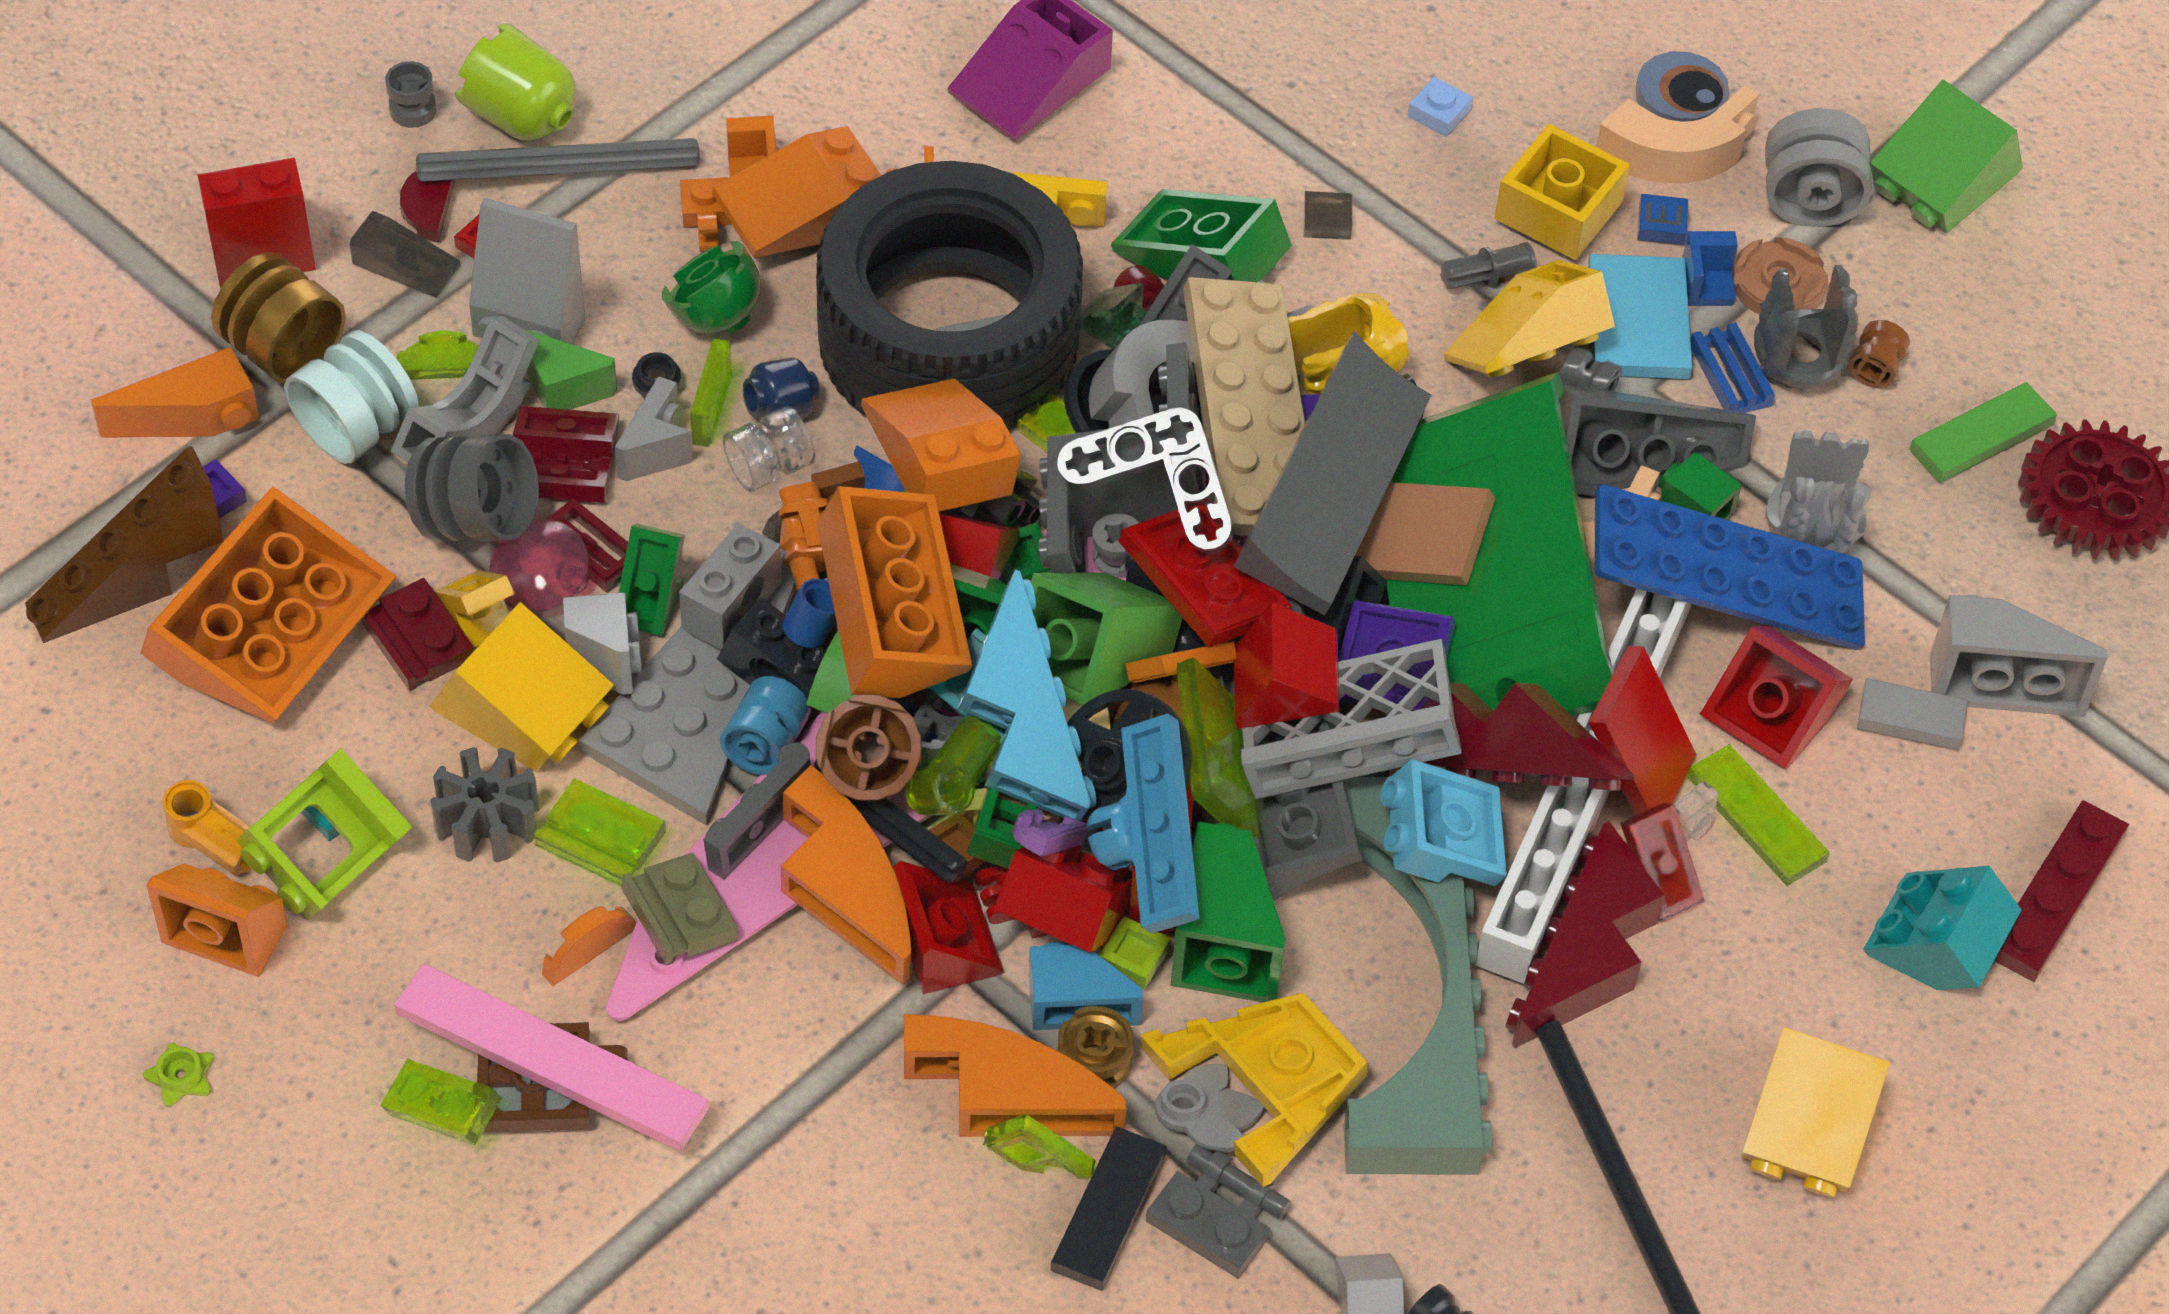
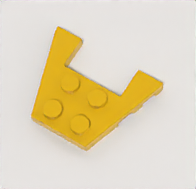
M1304 992L1239 1008L1235 1017L1211 1023L1204 1017L1186 1022V1029L1161 1035L1160 1029H1156L1140 1035L1142 1050L1168 1080L1217 1054L1272 1115L1274 1119L1234 1141L1235 1156L1263 1188L1271 1184L1368 1075L1365 1058Z

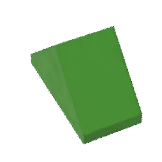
M526 330L540 339L526 372L544 408L571 410L614 396L617 391L615 358Z

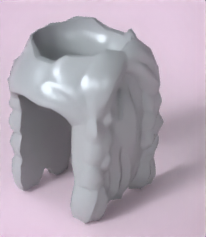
M1807 430L1793 434L1787 468L1784 472L1785 477L1777 483L1771 493L1765 513L1768 524L1777 535L1845 554L1848 547L1853 546L1856 540L1864 535L1866 528L1864 506L1870 498V487L1866 484L1856 483L1860 476V470L1864 467L1863 461L1869 452V442L1867 439L1860 441L1852 438L1847 443H1842L1836 433L1824 432L1820 440H1816L1812 432Z

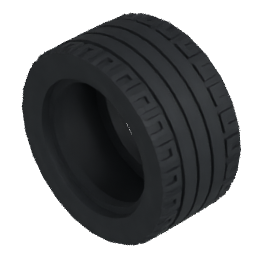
M960 161L926 162L889 171L868 182L850 195L839 206V209L833 213L831 221L824 228V234L819 242L820 248L817 252L818 342L823 367L829 373L831 383L836 386V390L840 395L844 396L846 401L858 412L866 416L861 407L862 398L955 378L1002 418L1007 429L1011 430L1044 410L1049 405V402L1059 395V391L1065 387L1067 377L1077 359L1081 324L1083 258L1080 254V242L1077 240L1075 230L1070 226L1068 217L1063 214V211L1042 190L1015 174L985 164ZM936 271H960L977 274L995 281L1010 291L1020 304L1002 319L981 328L965 331H935L917 327L899 319L882 306L878 300L893 286L910 277Z

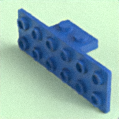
M1602 484L1595 490V575L1597 577L1854 650H1858L1865 644L1862 561L1859 558Z

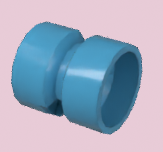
M763 676L754 680L741 700L738 710L734 712L720 736L721 748L726 757L736 766L747 772L757 775H768L779 764L778 754L780 749L797 739L811 714L810 706L806 704L807 698L805 694L785 679Z

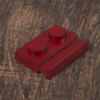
M424 577L380 598V604L372 607L361 620V623L409 692L416 689V683L428 678L429 681H432L460 667L474 652L473 645Z

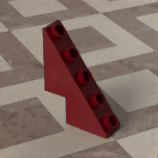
M1450 683L1455 725L1460 738L1462 754L1423 762L1432 766L1445 767V770L1476 779L1477 769L1493 771L1492 781L1524 783V773L1540 774V785L1572 787V777L1589 778L1588 788L1620 791L1621 780H1633L1635 778V775L1539 684L1515 683L1494 711L1466 684ZM1428 698L1420 709L1438 706L1440 703Z
M1610 821L1603 823L1598 836L1592 833L1588 834L1578 860L1579 863L1585 865L1580 876L1571 873L1561 897L1560 903L1567 905L1562 917L1553 914L1546 929L1542 944L1549 946L1544 959L1536 955L1534 956L1526 975L1524 986L1531 988L1526 1000L1516 998L1510 1010L1505 1028L1515 1031L1512 1042L1514 1048L1537 1038L1536 1031L1545 1023L1560 1021L1564 1025L1635 989L1642 961L1625 939L1658 924L1665 894Z

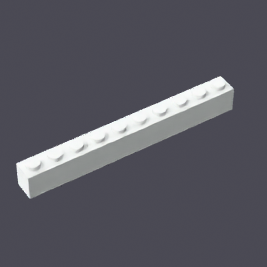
M1637 588L1608 651L1614 670L1628 646H1644L1660 678L1692 604ZM1594 710L1580 714L1577 721L1596 738L1589 724ZM1572 777V787L1547 786L1482 930L1476 966L1524 984L1531 962L1535 955L1538 956L1543 945V938L1553 914L1556 915L1561 904V897L1571 873L1574 874L1579 863L1578 860L1588 834L1592 833L1610 790L1589 789V778Z

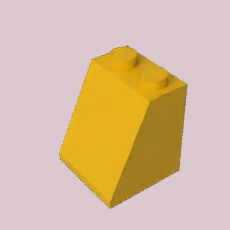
M519 602L454 672L430 704V707L441 716L497 749L504 748L514 752L515 760L537 772L549 758L557 765L578 741L570 734L580 723L589 729L607 710L609 705L602 699L614 684L525 605Z
M1783 1026L1741 1158L1751 1161L1749 1170L1781 1180L1783 1172L1805 1179L1802 1186L1804 1189L1831 1198L1835 1197L1837 1190L1847 1193L1851 1187L1890 1061Z

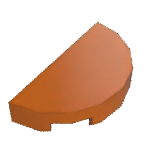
M600 906L579 916L560 933L565 941L556 951L554 957L552 958L548 954L545 955L542 975L552 986L556 985L631 934L636 925L635 919L622 906H616L615 910L607 911L604 906Z

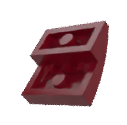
M520 406L513 436L521 440L532 455L538 474V498L571 500L574 498L577 501L605 503L615 455L619 426L618 413Z

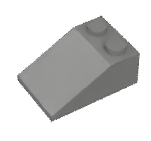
M488 198L483 199L480 205L469 300L473 336L483 337L491 316H504L523 329L573 344L585 321L577 223Z
M1949 595L1930 652L1931 692L1968 699L1967 707L2085 717L2108 658L2107 649L2002 599L1983 598L1977 595Z

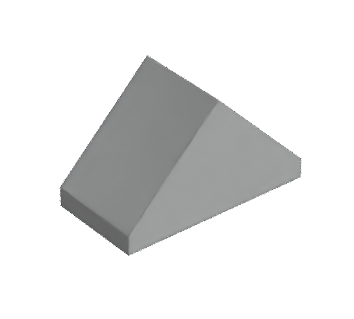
M1391 1253L1335 1257L1334 1265L1341 1314H1404L1403 1277Z

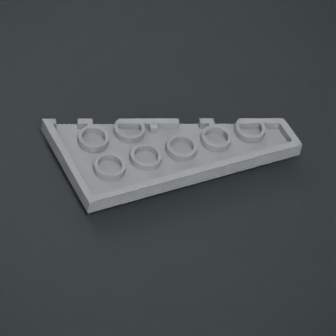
M781 549L782 582L767 601L786 615L797 587L791 570L784 564L785 551ZM680 626L642 669V672H639L632 680L633 694H620L580 738V752L707 826L712 813L713 801L718 788L722 787L729 762L721 748L720 736L734 712L738 710V706L750 685L717 660L721 649L689 633Z

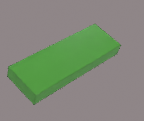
M2026 381L1912 439L1909 450L1933 477L1941 483L2054 425L2057 413Z

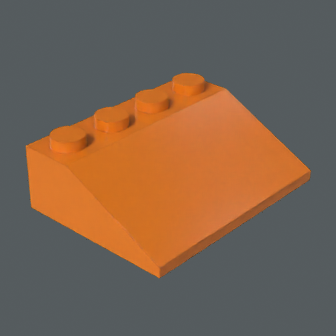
M272 486L148 627L140 654L180 683L274 724L391 586L397 576Z

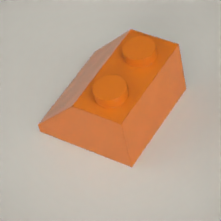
M184 863L152 876L146 885L161 943L256 977L260 976L288 927L282 897L261 885H253L251 887L233 881L222 872L213 868L202 870Z

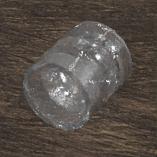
M788 405L761 417L759 427L750 422L723 435V446L728 463L739 483L750 493L777 481L779 471L788 476L815 463V450L810 434L798 413Z

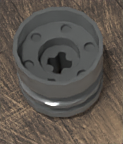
M511 434L427 438L416 447L408 462L405 477L406 505L411 520L422 536L433 542L517 539L528 529L535 516L539 496L537 470L532 455L524 443Z

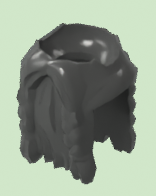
M1842 265L1834 266L1824 309H1794L1795 304L1793 302V293L1789 286L1787 267L1781 268L1774 274L1771 289L1766 294L1765 300L1760 304L1759 323L1754 331V346L1758 360L1761 363V369L1767 379H1773L1788 388L1809 389L1827 385L1837 378L1841 371L1849 364L1850 351L1854 348L1853 342L1856 340L1858 314L1855 311L1857 294L1854 289L1849 287V273L1844 270ZM1795 337H1802L1809 344L1821 350L1820 356L1816 360L1807 363L1790 358Z

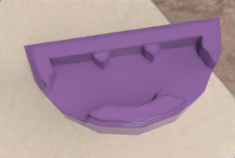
M1038 809L1022 811L1017 816L1012 830L1016 841L1041 857L1083 845L1089 831L1086 823L1065 816L1060 824L1042 820L1044 816L1043 810Z

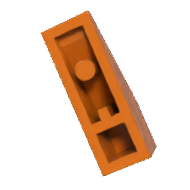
M231 347L91 399L97 429L102 438L214 437L229 430L239 429L247 423L260 419L254 387Z

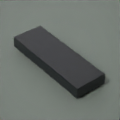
M1115 1127L1051 1261L1052 1272L1103 1291L1166 1156V1145L1120 1127Z

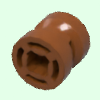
M1887 320L1871 321L1865 326L1860 337V345L1854 350L1848 367L1853 377L1862 384L1874 388H1883L1893 383L1899 370V362L1904 359L1908 351L1910 339L1906 331L1896 323Z

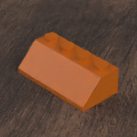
M838 486L818 520L817 527L851 695H880L883 697L902 698L968 672L972 667L935 495Z

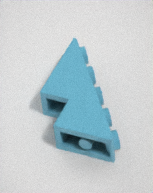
M1015 569L1005 588L958 710L1006 729L985 786L1062 818L1068 816L1080 821L1087 810L1096 805L1095 789L1092 780L1082 775L1077 759L1081 755L1080 740L1076 729L1073 726L1068 727L1062 710L1066 705L1065 691L1060 678L1052 677L1047 660L1051 655L1049 639L1044 628H1037L1032 611L1036 607L1032 584L1029 579L1023 580L1021 572Z

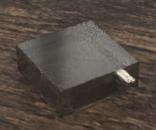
M1305 191L1303 238L1351 240L1352 193Z

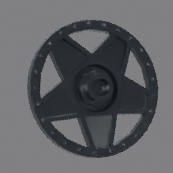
M1113 690L1089 700L1068 720L1067 726H1073L1076 729L1080 740L1081 755L1078 759L1084 767L1081 770L1082 775L1092 780L1096 794L1095 807L1089 808L1084 816L1093 813L1100 807L1119 802L1126 795L1127 782L1121 728L1157 717V712L1160 716L1168 713L1179 721L1185 787L1187 790L1192 762L1189 737L1179 716L1163 700L1139 690ZM1129 702L1111 730L1089 720L1093 715L1111 705ZM1093 830L1088 831L1085 841L1089 842L1088 837L1096 832Z

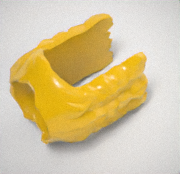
M1358 293L1348 297H1339L1333 302L1323 301L1318 307L1311 308L1302 315L1288 317L1296 369L1298 373L1302 371L1306 377L1302 385L1309 395L1321 393L1353 331L1396 372L1399 373L1408 364V335L1403 323L1399 322L1388 309L1390 301L1384 300L1376 293Z

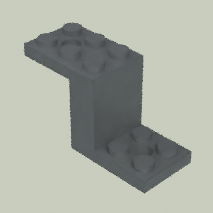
M1186 342L1166 345V366H1159L1158 368L1162 396H1167V404L1159 405V413L1172 408L1181 407L1189 409L1197 415L1203 426L1198 386ZM1177 421L1173 423L1174 432L1160 438L1156 433V427L1147 430L1155 444V454L1164 451L1159 441L1175 438L1178 445L1187 443V433L1194 431V427L1186 428L1182 421ZM1103 430L1047 437V458H1041L1039 462L1041 482L1043 488H1047V497L1039 499L1041 522L1043 528H1047V536L1039 538V552L1043 568L1051 567L1049 573H1087V537L1093 536V527L1104 516L1123 513L1132 516L1141 523L1178 510L1165 465L1093 488L1078 489L1068 484L1058 469L1059 453L1067 443ZM1135 435L1123 438L1117 447L1118 457L1127 462L1140 459L1145 451V442ZM1107 443L1098 446L1103 456L1088 459L1084 452L1076 454V463L1069 466V470L1076 469L1080 476H1085L1089 474L1088 465L1100 460H1104L1107 470L1114 468L1115 465L1107 453ZM1196 467L1185 471L1180 481L1182 490L1189 494H1199L1204 491L1205 470Z

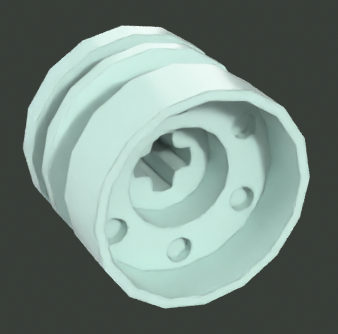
M361 330L348 333L341 339L340 344L332 345L326 350L324 361L321 359L311 360L289 376L284 384L286 400L305 433L322 451L332 459L343 464L352 463L375 446L379 439V433L389 434L395 431L399 423H403L409 407H419L417 394L412 382L399 361L376 338Z

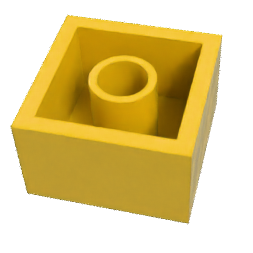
M1548 123L1500 181L1494 219L1577 260L1623 203L1630 164Z

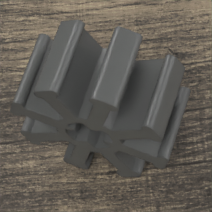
M472 747L459 753L463 777L446 771L444 766H440L433 776L436 797L431 798L430 802L435 832L440 841H444L446 836L453 835L456 857L467 862L473 860L472 853L482 837L489 838L493 861L497 863L511 858L508 832L524 838L525 843H531L537 834L535 812L539 811L536 778L530 768L526 769L525 773L517 775L515 754L504 748L498 749V757L489 772L481 771L478 750Z

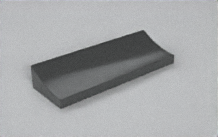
M1353 331L1338 357L1233 566L1323 615L1328 611L1432 395L1392 369L1355 331Z
M1289 596L1285 597L1292 605V611L1305 615L1302 603ZM1243 635L1225 641L1223 643L1234 641L1235 646V644L1241 639ZM1234 662L1209 667L1245 830L1252 832L1273 901L1319 876L1363 861L1344 780L1255 799L1242 766L1243 732L1242 729L1237 730L1234 723ZM1303 718L1284 721V723L1295 728ZM1321 719L1308 734L1331 730V723ZM1271 730L1257 746L1282 741L1285 737Z

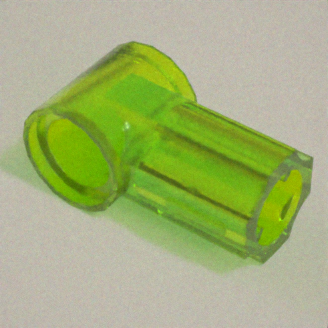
M975 716L964 717L927 768L918 769L914 779L906 785L905 794L912 810L926 816L956 814L965 811L974 799L975 783L997 755L1001 745V736L990 724L980 721ZM939 784L941 787V797L939 793Z

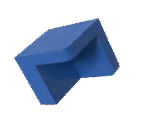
M1688 231L1682 258H1685L1688 306L1734 305L1736 293L1732 268L1738 247L1736 231Z

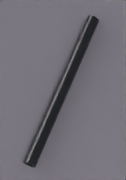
M1551 1021L1545 1023L1538 1028L1536 1035L1669 1313L1701 1314L1561 1022Z

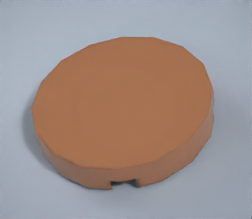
M1775 237L1774 242L1762 243L1763 239L1752 241L1739 252L1732 270L1735 293L1740 302L1754 313H1761L1760 304L1765 300L1766 294L1771 289L1774 274L1779 269L1786 267L1790 279L1789 286L1793 293L1794 309H1816L1820 306L1828 285V272L1826 275L1823 268L1824 262L1820 255L1806 244L1790 238Z

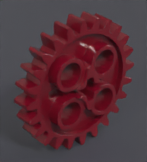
M2087 419L2082 420L2079 431H2076L2068 422L2063 423L2060 435L2051 429L2047 430L2044 440L2036 439L2031 452L2026 453L2021 468L2022 472L2018 480V486L2023 488L2019 501L2029 504L2026 517L2042 518L2037 531L2043 533L2053 529L2056 532L2053 544L2059 545L2066 539L2072 541L2073 554H2077L2085 546L2090 548L2093 559H2097L2101 549L2108 550L2113 560H2118L2122 548L2133 557L2138 556L2141 545L2149 550L2154 549L2158 538L2166 539L2169 533V460L2158 461L2162 447L2145 448L2143 446L2146 440L2145 434H2141L2135 439L2128 438V426L2123 425L2117 433L2110 432V426L2106 420H2103L2099 430H2093Z

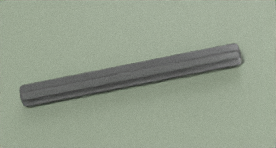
M685 138L419 153L416 156V174L419 181L429 182L693 167L699 164L700 151L696 139Z

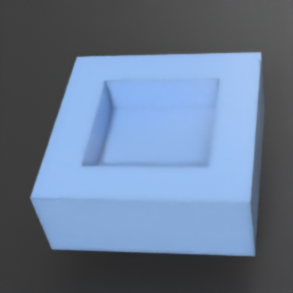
M1433 77L1409 103L1408 117L1447 137L1471 110L1473 96Z

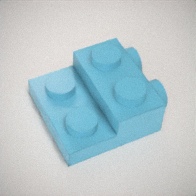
M1410 759L1397 772L1386 779L1381 789L1380 801L1383 806L1390 808L1391 823L1385 831L1383 845L1386 851L1393 853L1395 870L1438 883L1449 873L1492 886H1496L1507 877L1498 786L1414 759Z

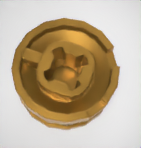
M1087 1006L1076 1010L1074 1016L1068 1021H1063L1058 1031V1052L1085 1066L1114 1089L1127 1079L1132 1068L1134 1038L1128 1021L1121 1014L1104 1006ZM1113 1077L1114 1083H1110L1107 1078Z

